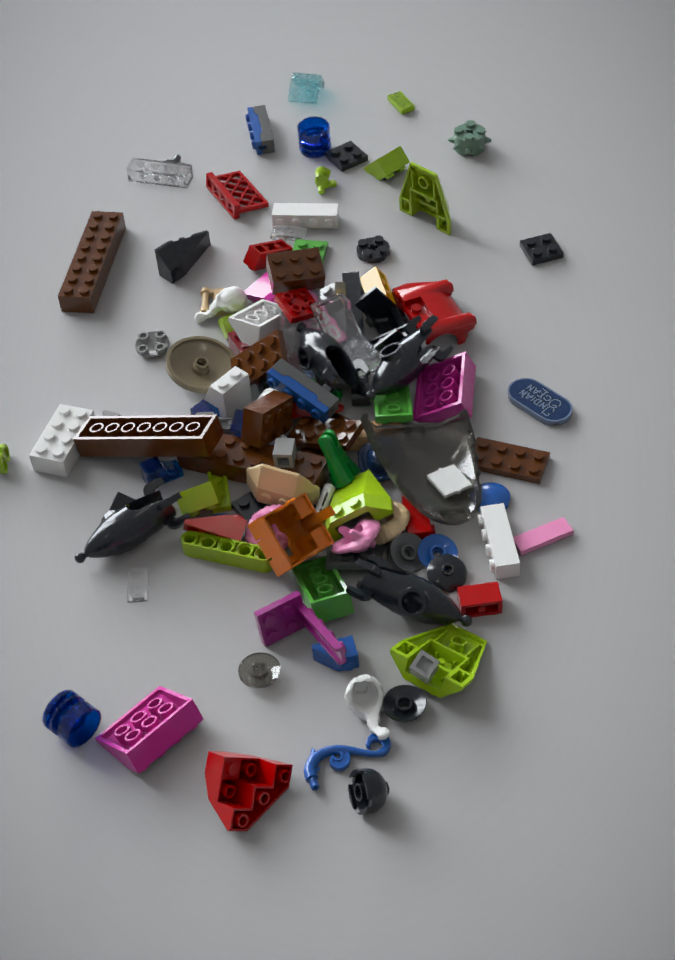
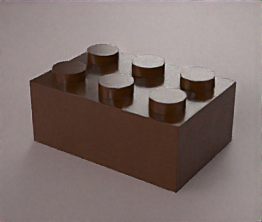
M318 247L267 254L266 269L272 295L306 287L307 290L324 288L326 276Z
M273 390L243 407L241 442L261 449L290 431L292 428V411L294 409L293 396Z

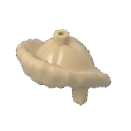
M392 501L394 513L378 520L381 528L374 539L377 545L392 542L396 536L405 530L410 520V512L403 504ZM370 513V516L367 515L365 519H374V517Z

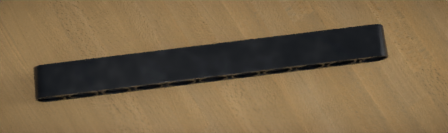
M359 271L342 272V280L346 287L347 307H345L348 356L352 362L356 359H362L367 365L363 312L354 305V302L361 297ZM359 370V380L369 391L368 376ZM351 387L352 406L370 405V401H367L365 396L356 387L354 389Z

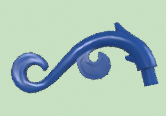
M370 734L366 740V748L370 749L373 743H380L382 748L377 751H369L347 745H332L317 751L312 748L310 756L304 765L306 782L310 784L313 791L320 788L317 772L321 767L317 766L326 757L331 756L329 763L333 770L343 771L350 766V755L364 757H383L387 755L391 749L390 738L379 740L376 734Z

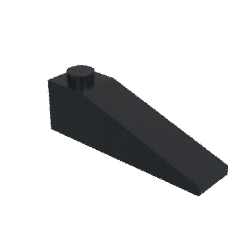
M209 231L195 233L188 238L181 237L177 241L170 240L156 248L155 255L159 276L172 284L184 277L211 245Z

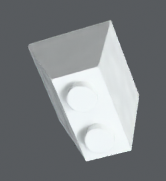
M234 366L209 387L202 410L204 412H214L218 417L242 415L243 407L252 403L249 374Z

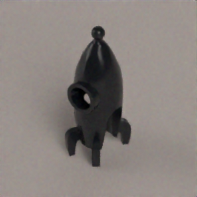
M419 315L414 317L405 326L407 336L399 342L387 345L379 352L378 355L381 361L374 373L371 391H367L365 394L367 401H373L376 395H386L405 388L426 369L433 358L437 362L446 360L454 349L452 345L443 351L440 350L441 346H426L418 352V348L433 331L430 328L438 321V317L432 315L418 329L416 325L422 318Z
M299 323L296 327L297 332L300 333L298 361L304 371L312 370L324 383L322 387L330 393L332 391L337 393L336 383L338 377H340L353 389L356 387L365 396L368 389L359 380L358 371L360 370L369 376L371 372L362 359H356L352 362L342 346L328 333L314 328H307L305 324Z
M162 477L147 483L143 488V497L132 501L120 509L110 510L103 516L101 523L87 541L84 552L75 554V561L83 563L86 557L105 558L120 555L145 542L164 526L172 530L180 528L184 525L186 519L191 518L188 512L180 517H175L177 514L173 503L181 499L182 496L178 492L163 500L160 490L155 492L157 488L164 484Z
M368 555L366 561L358 559L356 566L366 570L362 581L358 580L356 587L347 586L346 593L360 601H369L372 598L392 612L424 624L441 625L452 624L458 621L465 627L472 624L471 616L462 615L454 601L441 588L428 580L412 573L392 569L387 560L374 555Z

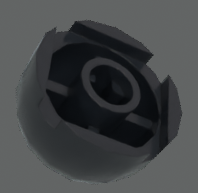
M370 768L353 770L349 778H353L352 784L348 785L349 799L353 809L358 807L360 812L357 814L359 815L377 812L386 802L387 795L389 794L388 783L376 770Z

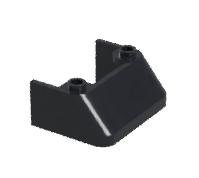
M376 286L354 302V305L365 314V321L370 328L374 327L379 335L393 330L374 345L376 350L380 352L387 345L399 342L405 337L396 328L409 322L407 316ZM422 346L418 348V352L423 349Z

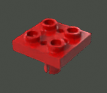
M306 287L277 293L274 296L275 302L292 324L319 317L322 314V309Z

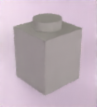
M276 438L273 450L274 466L277 468H294L297 455L295 438Z

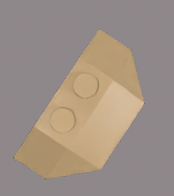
M266 464L247 468V485L258 502L268 505H283L290 499L306 493L312 505L318 503L320 487L313 485L311 481L298 473Z

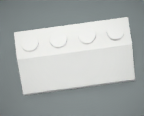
M264 299L228 317L229 323L240 340L249 346H252L277 329L284 332L291 328V323L278 304Z

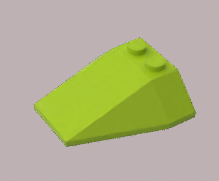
M411 162L399 196L400 211L413 216L421 210L436 218L437 230L451 235L449 205L438 175Z
M367 470L355 476V479L346 486L335 488L330 504L335 515L326 519L324 525L335 542L342 538V534L338 531L339 526L369 511L374 519L378 521L393 514L392 499L371 471Z
M452 623L403 639L393 646L389 653L403 679L441 698L462 691L473 681L487 640ZM421 649L440 661L439 669L428 685L410 674L409 667Z

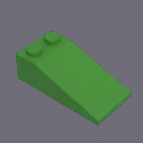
M326 556L300 563L291 569L306 606L309 609L312 608L316 617L322 619L324 623L354 613L351 596L346 593L347 586L337 569L326 570Z

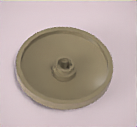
M190 336L178 340L169 348L165 363L166 371L169 377L181 388L195 393L207 394L209 387L232 369L230 359L235 355L228 346L216 339L205 336Z

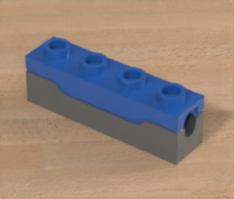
M266 106L247 107L248 114H245L252 148L256 149L257 155L274 153V138Z
M282 358L267 371L266 383L272 389L293 396V402L300 409L309 412L316 420L325 423L338 410V397Z

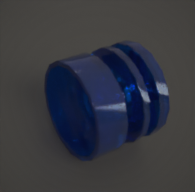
M313 116L299 122L297 131L301 154L309 158L325 156V152L331 150L328 121L322 117Z
M70 689L64 690L52 698L45 708L42 722L47 729L59 736L67 745L75 748L85 744L95 734L101 722V713L97 708Z

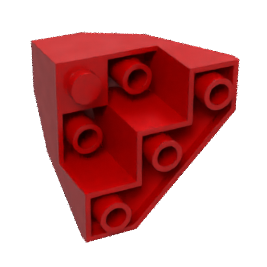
M208 751L205 767L208 799L228 831H248L289 788L293 765L253 755Z

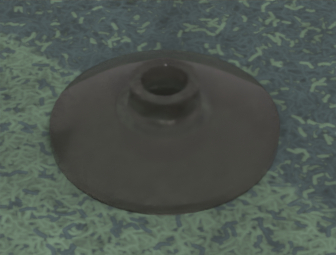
M263 652L247 656L242 660L238 668L240 680L251 688H265L272 685L278 679L281 671L279 661L273 655Z

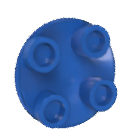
M488 482L477 486L472 492L471 499L479 512L480 506L504 503L506 510L509 507L510 493L503 485Z

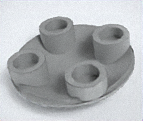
M163 330L141 332L138 334L135 349L143 357H157L167 351L170 341Z

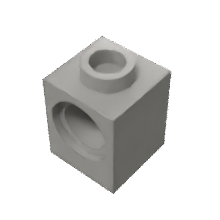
M421 649L409 667L410 674L428 685L439 669L440 661Z

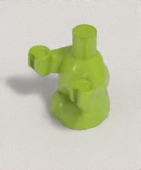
M320 166L315 170V184L318 187L319 194H324L325 189L329 187L334 188L337 186V181L333 179L329 181L331 170L324 166Z

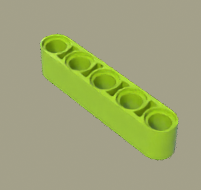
M186 531L181 535L183 552L188 557L261 573H268L273 570L269 564L272 558L267 560L259 545L196 531Z

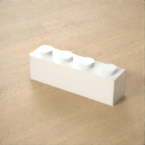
M274 203L273 228L338 229L339 205L336 203Z
M504 503L480 506V515H477L479 527L482 526L483 528L481 530L482 541L487 543L485 545L486 556H490L491 559L489 560L490 572L494 571L496 579L520 576V561Z

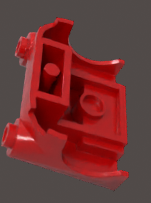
M446 279L397 290V301H403L404 312L408 318L412 320L418 315L422 318L416 325L417 329L432 315L438 317V321L430 328L433 331L425 340L426 345L444 334L455 335L457 344L461 345L466 342L469 332L477 324L475 315L470 312L463 313L451 295L454 287Z

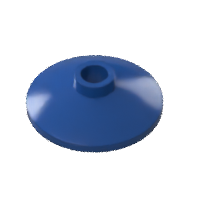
M429 535L421 541L418 547V558L426 568L430 561L435 558L434 554L436 553L458 557L455 543L445 535Z

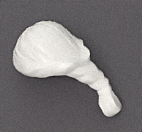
M238 286L224 288L216 295V299L210 305L207 312L199 311L195 314V321L200 324L206 319L214 317L221 310L235 314L247 308V295Z
M367 674L359 675L350 680L344 695L346 706L354 715L367 721L369 731L376 734L379 740H385L388 738L390 731L386 727L379 726L380 713L383 710V686L373 676Z

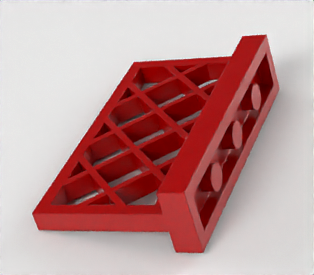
M241 171L217 176L212 172L206 173V188L233 219L240 218V213L269 207V202Z

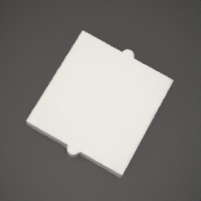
M454 464L443 469L439 468L438 471L427 475V479L444 498L456 493L460 494L461 491L472 487V483Z

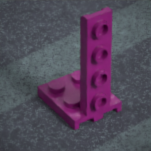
M298 591L254 612L260 638L265 647L306 628L337 664L342 665L347 662L345 657L347 650L343 642L338 641L333 631L326 628L323 620L316 617L313 609H309L303 603L302 596Z

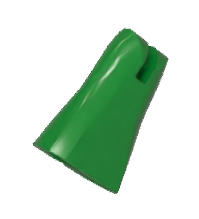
M328 429L318 439V444L325 456L333 486L341 488L351 483L360 472V469L346 454L335 432Z

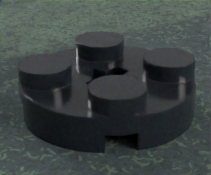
M381 235L358 241L356 248L357 257L361 261L364 259L368 260V263L371 264L380 263L390 254V245Z

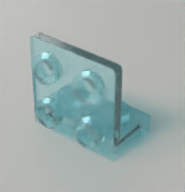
M293 72L288 101L316 104L319 88H324L325 84L322 75Z

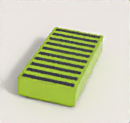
M401 91L387 95V100L401 115L415 110V105Z

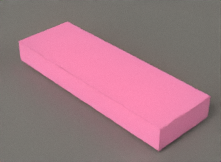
M562 517L517 535L513 539L516 550L522 556L573 535L574 530L565 518Z

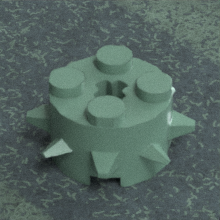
M468 120L466 123L454 128V136L448 138V141L454 143L455 147L453 150L455 149L459 155L473 154V156H477L484 152L485 144L491 142V139L485 137L486 131L484 127L473 120Z

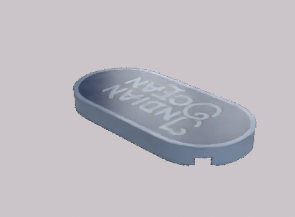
M520 378L508 386L507 394L509 401L541 423L551 426L552 424L563 425L571 419L573 410L571 402L539 381L532 378Z

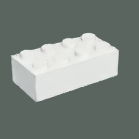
M60 404L29 454L33 470L68 477L80 456L73 438L88 417L95 416L94 411Z

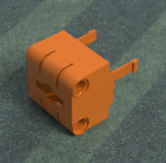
M306 493L290 499L285 504L247 525L255 540L261 539L257 543L266 559L272 558L269 564L277 578L335 543L323 524V521L335 515L334 510L330 505L317 513ZM275 524L279 532L286 534L289 540L288 547L293 555L288 556L284 548L282 549L271 525Z

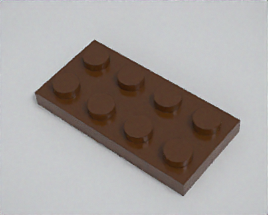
M275 330L230 359L231 368L236 366L249 374L250 387L267 377V371L281 358L288 363L283 330Z
M301 417L287 438H295L296 448L321 449L318 439L326 430L331 429L337 435L344 451H349L364 429L365 424L363 420L328 419L323 423L315 418Z
M477 437L467 459L466 468L540 484L550 459V452Z

